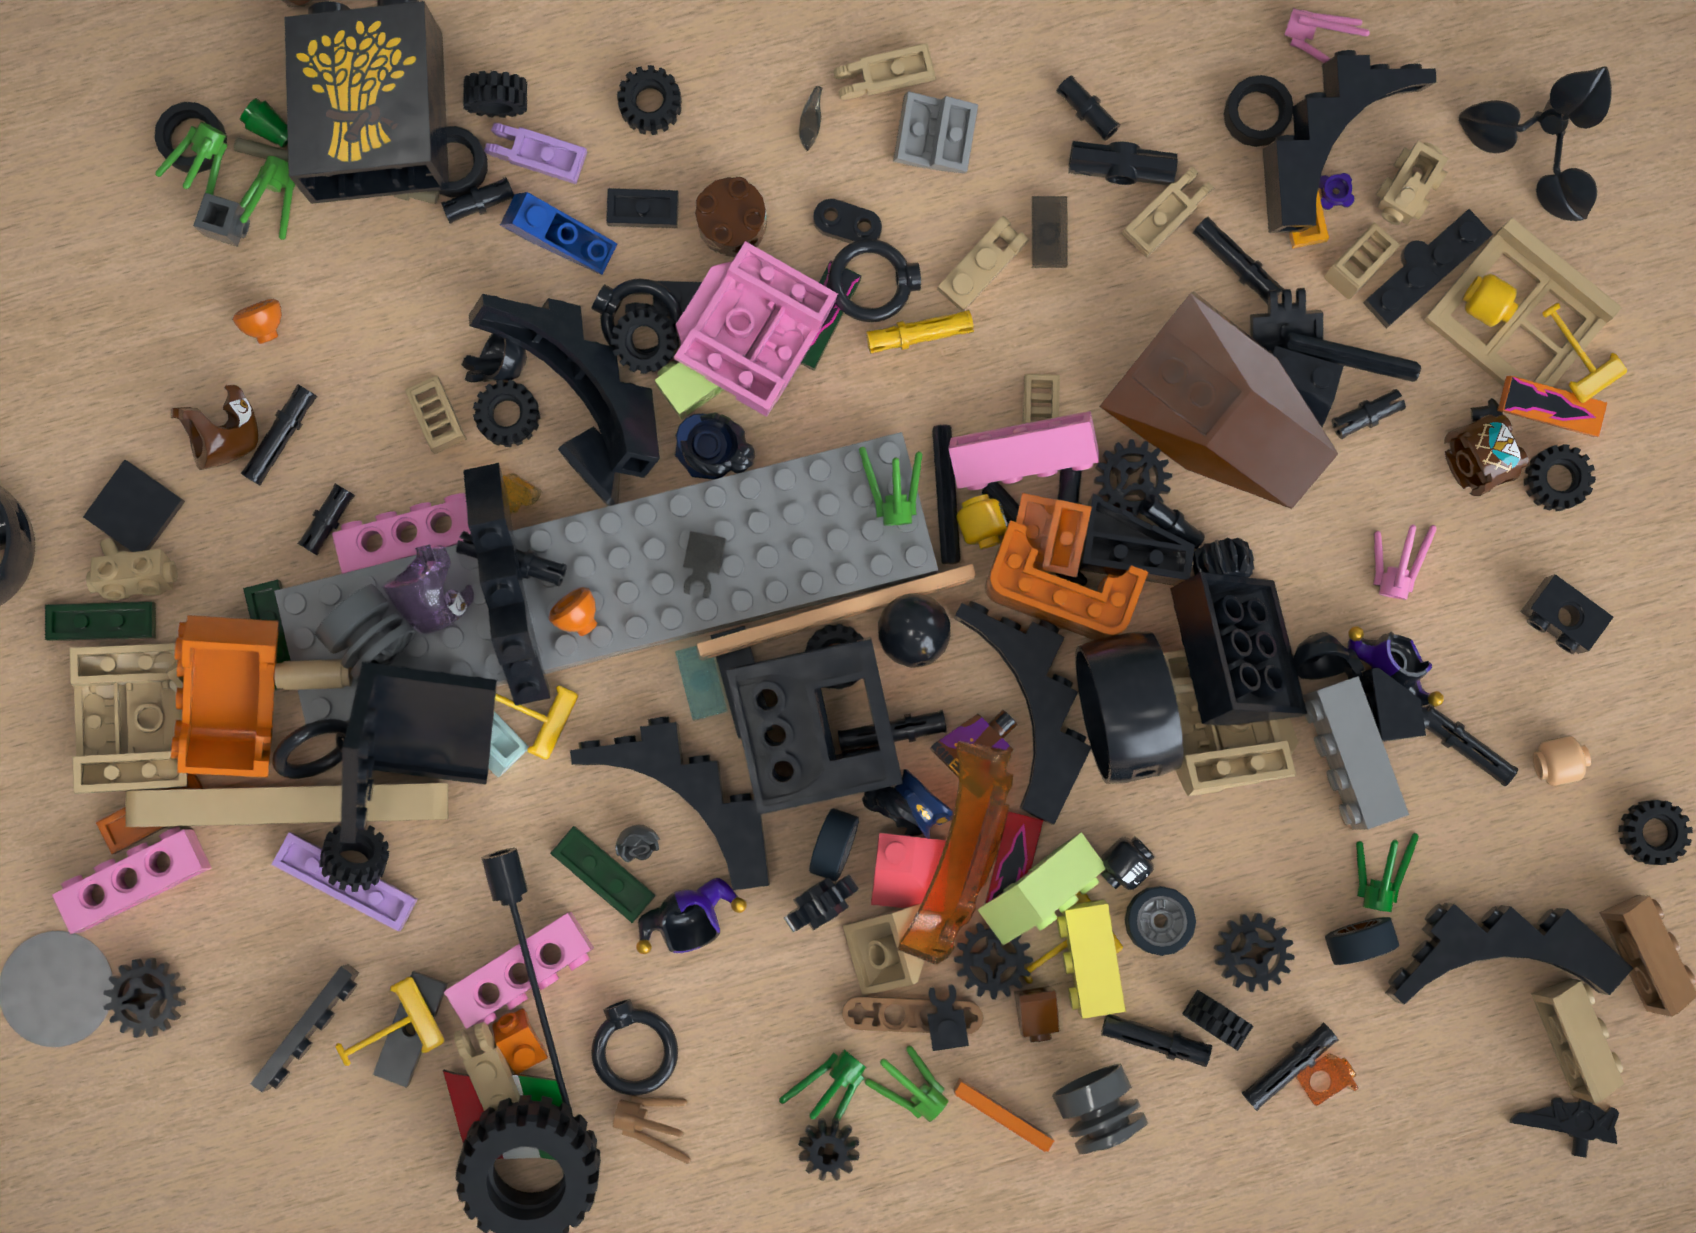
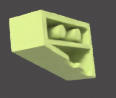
M1081 832L1059 846L1028 870L1029 872L1017 882L1006 887L1001 895L984 904L978 911L1000 942L1005 945L1035 926L1042 930L1057 919L1054 912L1059 909L1062 913L1079 900L1075 894L1080 891L1083 895L1099 883L1096 877L1106 868L1099 855Z

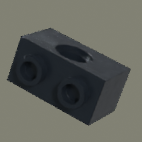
M1556 574L1544 578L1520 611L1528 617L1527 623L1542 633L1549 632L1557 638L1556 644L1570 654L1590 651L1614 618ZM1561 608L1566 609L1571 615L1569 626L1563 625L1558 618Z

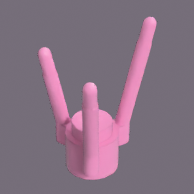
M1293 8L1284 36L1292 38L1290 46L1300 48L1325 63L1330 58L1305 42V38L1313 39L1317 27L1361 36H1368L1370 32L1368 29L1356 27L1362 25V20L1318 14Z
M1410 525L1399 567H1388L1387 573H1384L1381 532L1376 531L1374 533L1376 574L1373 585L1380 586L1379 595L1407 600L1408 593L1413 592L1415 579L1433 540L1436 526H1430L1410 572L1406 569L1414 542L1416 526Z

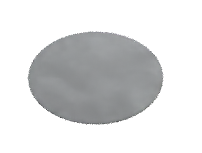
M50 931L35 935L19 945L9 956L0 976V1006L9 1025L20 1036L32 1043L46 1047H63L77 1043L91 1035L107 1016L109 1010H104L103 1006L111 1003V997L104 995L103 992L104 990L114 988V985L108 980L112 976L110 965L96 945L78 934H70L66 931Z

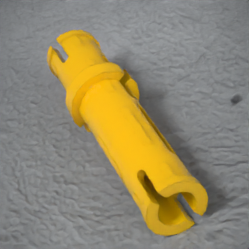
M970 310L918 322L906 324L904 321L896 322V326L866 331V338L870 354L899 347L905 350L909 349V345L959 334L973 333L974 325Z

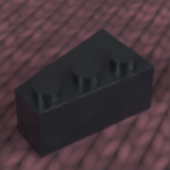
M1094 493L1088 501V506H1092L1079 566L1080 571L1122 576L1132 565L1148 571L1145 580L1148 582L1175 586L1190 578L1195 545L1156 525H1151L1133 516V513L1104 501L1102 497Z

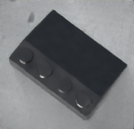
M1200 572L1170 588L1202 724L1228 726L1307 715L1274 580Z

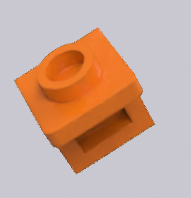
M524 1009L514 1013H507L492 1025L495 1043L515 1074H519L548 1058L547 1051L531 1027L528 1014Z

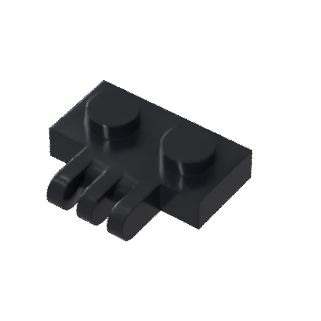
M1305 288L1296 289V302L1293 303L1291 289H1283L1282 303L1279 304L1277 291L1268 290V313L1250 314V336L1268 351H1271L1274 346L1284 348L1286 337L1291 332L1323 340V312L1321 310L1306 311Z

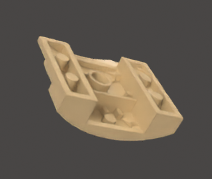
M175 643L69 648L70 683L74 686L76 756H73L74 793L187 787L188 773H177L178 759H171L172 737H174L175 722L176 720H182V710L176 709V692L178 687L166 674L167 669L176 661Z
M1185 650L1163 653L1176 695L1183 738V762L1181 768L1176 770V773L1187 796L1220 792L1225 788L1258 784L1262 781L1294 777L1296 775L1291 755L1299 742L1290 718L1228 726L1202 724Z

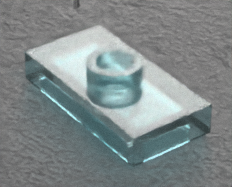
M696 646L675 651L692 720L695 721L728 712L714 657L699 660Z

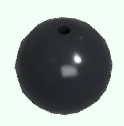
M917 593L905 594L892 601L883 609L878 621V639L884 653L894 662L909 668L927 666L934 663L946 651L950 641V620L945 608L935 599Z

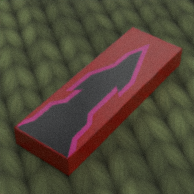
M1008 811L985 904L1001 895L1006 887L1017 882L1032 868L1043 820Z

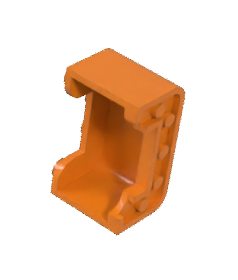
M1010 520L986 580L985 590L990 600L996 604L1036 619L1047 621L1092 640L1119 635L1127 628L1148 571L1131 565L1122 576L1111 574L1105 576L1100 581L1097 590L1094 591L1033 568L1038 550L1032 548L1027 541V526Z
M188 615L186 622L179 623L178 638H176L175 660H178L177 677H184L183 688H177L176 709L182 710V720H176L175 733L174 737H172L171 759H178L177 773L268 777L273 732L274 671L277 661L279 621Z

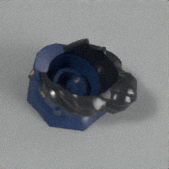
M718 413L693 414L685 418L678 427L675 435L677 439L675 457L692 477L714 480L722 478L730 471L736 474L742 473L754 463L755 451L753 446L746 442L744 429L727 416L719 415Z
M907 769L903 771V784L864 792L862 798L864 807L894 820L898 828H907L906 836L924 834L927 839H930V828L933 825H942L952 820L953 810L932 794Z

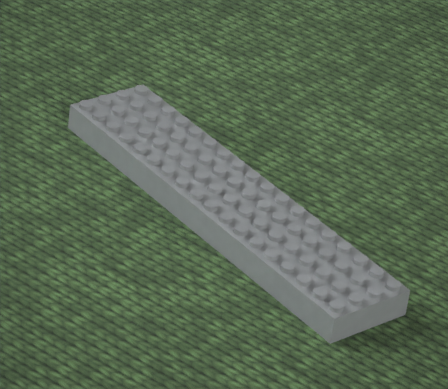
M900 432L513 530L516 549L524 552L530 549L536 551L539 557L567 565L565 577H560L563 579L561 586H556L531 576L529 579L522 577L545 674L937 574L938 567L918 491L916 515H912V524L884 526L883 517L876 516L875 501L859 453L860 447L866 448L883 503H885V496L893 495L892 459L898 458L901 494H906L908 501L912 467L903 433ZM457 545L274 591L291 661L342 659L349 647L341 652L331 653L315 636L316 629L330 612L346 598L364 586L373 584L390 602L389 609L382 619L398 612L404 617L401 625L408 623L416 631L413 639L404 648L401 655L389 666L497 680V686L508 684L503 667L499 665L491 640L489 611L480 585L478 559L456 553ZM581 587L590 589L596 603L594 619L597 621V625L584 636H580L577 632L561 630L548 620L549 613L554 605L564 596ZM450 592H453L457 597L459 592L465 601L462 603H465V606L467 605V609L459 616L453 613L442 614L447 612H435L425 603L433 604L439 602ZM443 601V603H442L443 608L446 609V610H450L449 608H446V607L444 606V601ZM353 678L352 686H345L344 688L298 690L305 723L309 724L323 719H340L349 722L358 681Z

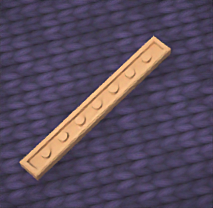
M969 564L701 642L696 645L699 660H706L884 608L905 594L917 593L928 595L966 584L975 578L976 573L973 564Z

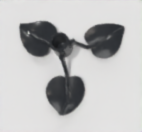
M1606 66L1589 71L1573 72L1559 78L1552 86L1550 99L1543 112L1536 111L1534 116L1523 124H1518L1521 117L1519 109L1505 101L1492 100L1481 102L1466 108L1460 113L1459 123L1469 139L1479 149L1488 153H1503L1510 150L1517 142V132L1525 131L1536 122H1540V126L1546 133L1556 134L1553 164L1554 175H1545L1539 179L1536 187L1537 198L1542 207L1555 217L1568 221L1587 219L1597 199L1596 182L1589 173L1578 168H1569L1561 173L1562 146L1566 133L1565 129L1570 120L1577 127L1587 129L1598 125L1606 117L1612 98L1611 78Z

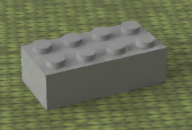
M1359 677L1303 695L1307 710L1305 717L1308 723H1314L1318 736L1314 737L1316 748L1321 757L1326 756L1330 770L1326 772L1328 781L1333 791L1338 790L1343 803L1339 805V810L1346 825L1350 824L1352 830H1367L1408 816L1406 804Z

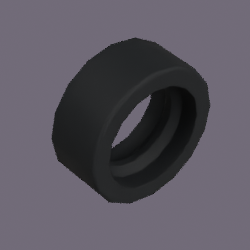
M1264 75L1248 77L1235 86L1226 101L1223 113L1226 128L1233 138L1244 145L1253 147L1269 145L1275 141L1276 137L1284 133L1291 122L1293 115L1292 96L1286 86L1273 77ZM1251 92L1267 94L1278 105V119L1267 130L1251 129L1239 118V102Z
M181 102L172 105L161 114L155 126L154 139L158 151L166 159L174 151L171 144V135L175 128L183 121L197 118L226 134L224 125L209 108L196 102ZM214 154L211 159L204 158L198 173L211 169ZM180 155L172 166L188 173L196 156L184 157Z
M457 126L446 127L447 144L457 142L465 145L473 155V167L466 177L458 181L449 182V189L437 190L439 194L450 198L469 193V188L474 186L478 188L484 182L488 171L487 156L479 140L470 131Z

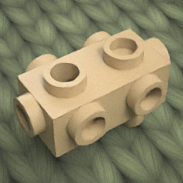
M1417 141L1411 150L1403 149L1394 164L1399 169L1393 180L1387 177L1376 194L1382 198L1377 207L1383 210L1381 216L1386 221L1395 225H1399L1401 222L1407 225L1413 217L1417 220L1421 218L1430 203L1425 197L1431 188L1435 191L1439 188L1448 173L1443 170V167L1449 158L1442 155V151L1437 146ZM1413 168H1420L1423 171V176L1417 171L1413 175Z
M106 538L100 542L104 556L91 557V570L86 575L87 587L91 593L98 592L103 598L111 600L127 599L135 594L160 595L167 590H173V582H176L178 578L175 562L171 561L162 549L119 552L114 539Z

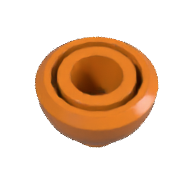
M276 299L264 300L236 312L232 320L244 334L256 338L259 344L265 343L278 337L276 329L281 322V306Z
M581 587L564 596L551 609L548 620L557 628L567 632H577L580 636L591 632L596 627L597 621L594 619L596 603L590 589Z

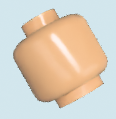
M1565 736L1543 741L1539 745L1538 751L1533 753V763L1540 780L1545 779L1551 786H1560L1581 781L1585 777L1586 767L1591 765V757L1585 745L1581 746L1576 738L1572 736Z

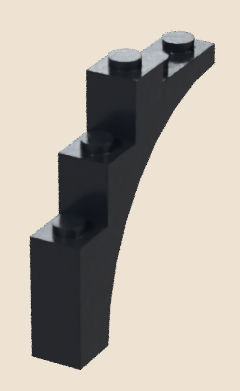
M1355 50L1336 52L1334 54L1335 57L1322 64L1324 93L1316 92L1305 95L1304 100L1292 107L1294 135L1276 137L1275 142L1263 148L1268 233L1303 232L1315 226L1316 197L1321 173L1332 146L1347 124L1366 106L1375 101L1395 94L1420 92L1437 82L1436 68L1422 69L1421 64H1407L1401 66L1400 69H1390L1389 64L1370 66V55H1356Z
M486 294L480 296L469 313V326L508 339L551 367L581 398L597 423L607 447L611 471L645 478L660 459L652 389L633 383L620 382L618 359L613 353V350L616 348L600 344L599 342L584 340L581 306L548 298L541 308Z
M495 463L463 470L468 527L477 552L479 580L489 611L491 640L499 665L503 667L515 706L549 699L550 689L530 617L513 534L508 493L500 465Z
M970 601L968 605L961 603L954 619L979 634L999 653L1014 674L1026 700L1032 725L1033 759L1029 784L1019 809L1054 825L1092 746L1085 743L1087 737L1069 728H1067L1065 733L1060 731L1078 694V691L1071 688L1073 682L1057 674H1054L1052 679L1046 676L1065 637L1058 634L1060 628L1044 620H1040L1039 624L1032 621L1026 633L1019 631L1021 628L1020 624L1006 617H1002L998 621L987 615L989 609L976 602Z
M669 717L648 719L649 726L640 727L642 741L636 742L635 735L614 738V745L600 746V740L579 742V749L570 750L572 765H608L631 769L652 777L677 792L701 815L715 835L727 862L733 890L770 885L762 815H758L755 800H752L751 793L731 795L730 803H724L719 761H711L710 755L689 757V764L683 765L679 724L677 722L670 723Z
M1444 903L1443 906L1437 904L1425 917L1427 924L1422 930L1432 940L1430 942L1425 940L1415 949L1412 954L1414 958L1412 963L1406 969L1401 967L1392 975L1388 981L1391 986L1385 993L1395 1002L1405 1005L1425 985L1450 970L1475 961L1512 957L1529 958L1549 963L1576 976L1596 992L1611 995L1634 968L1568 909L1556 908L1555 910H1548L1537 923L1539 929L1537 930L1511 906L1501 905L1499 908L1496 906L1491 908L1482 918L1481 922L1484 925L1480 927L1455 904Z

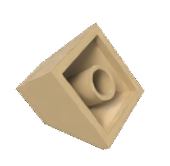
M921 904L843 926L862 996L918 983L931 941Z

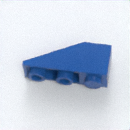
M528 192L514 195L500 223V226L523 239L600 275H603L617 246L616 242Z

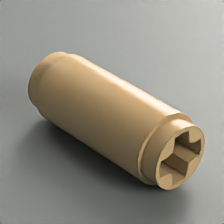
M342 659L283 661V663H276L275 685L277 689L284 690L344 688L345 686H352V667L344 668L341 664Z

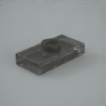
M1032 196L1031 198L1032 268H1067L1068 266L1067 196Z

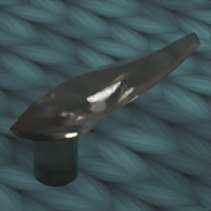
M816 86L809 96L800 118L799 137L807 152L813 146L820 130V97L822 87Z

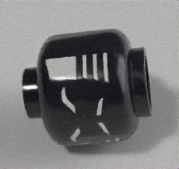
M1136 836L1132 839L1121 837L1102 855L1101 860L1106 869L1101 875L1115 889L1122 885L1128 890H1134L1153 872L1154 865L1151 860L1155 856Z

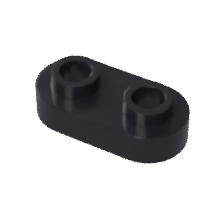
M836 199L823 200L814 210V225L825 236L847 243L863 239L879 240L881 236L882 223L878 215L873 211ZM828 211H834L838 217L833 221H828L824 215ZM868 222L871 228L863 232L858 229V224Z

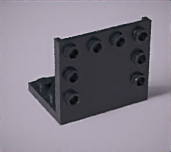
M362 662L343 744L340 842L355 844L358 829L365 830L368 808L365 807L367 801L372 799L374 779L369 778H372L373 771L486 785L497 680Z

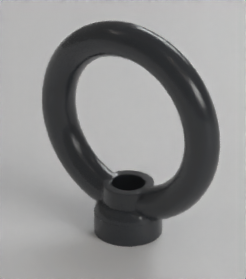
M863 239L845 246L835 256L829 269L828 285L829 289L838 293L835 303L846 315L858 321L879 322L897 314L906 304L911 291L921 290L920 266L918 262L907 263L904 256L895 247L884 241ZM874 253L881 255L890 261L895 268L896 293L887 304L881 307H861L852 302L844 291L842 284L844 269L850 260L860 254Z
M631 279L619 284L614 289L605 284L595 298L592 310L601 314L600 323L603 336L609 346L615 347V344L611 345V338L615 334L612 332L615 326L614 315L625 297L634 293H648L655 296L666 307L669 319L673 318L675 321L673 327L676 329L675 325L683 313L674 294L662 284L649 279ZM658 345L648 349H637L643 353H651L656 350Z
M323 719L296 729L286 736L275 749L272 758L274 769L278 774L286 778L301 779L321 774L333 768L343 760V744L348 722L340 719ZM336 734V748L324 757L306 764L288 763V756L301 743L318 735Z
M630 999L620 1001L605 1008L603 1011L606 1020L598 1028L591 1049L592 1063L599 1078L612 1090L625 1095H643L661 1087L672 1075L678 1060V1043L670 1025L654 1012L634 1008ZM633 1023L645 1024L654 1029L660 1036L664 1047L663 1060L658 1070L650 1077L639 1081H629L619 1077L611 1070L606 1059V1046L610 1036L616 1030Z

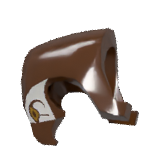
M225 385L224 387L227 390L228 396L223 405V410L228 414V421L222 426L213 424L198 408L183 407L171 409V418L179 419L189 436L193 457L199 470L222 466L238 460L253 451L257 446L258 426L255 414L239 386Z

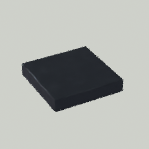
M124 460L83 518L130 551H146L152 548L185 501L132 463Z

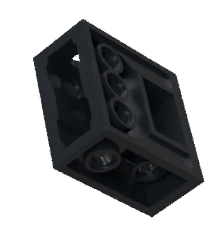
M871 637L731 667L727 670L758 815L903 784ZM863 679L878 746L836 755L821 688ZM761 690H773L778 696L777 704L772 707L765 706L759 698ZM771 725L781 726L785 730L786 738L780 742L771 740L767 734V728ZM779 761H787L793 766L794 773L788 777L780 776L775 770V764Z

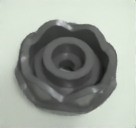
M646 825L630 826L620 833L615 846L616 854L621 856L625 862H631L635 858L646 860L653 851L659 850L658 840L660 838L653 829Z

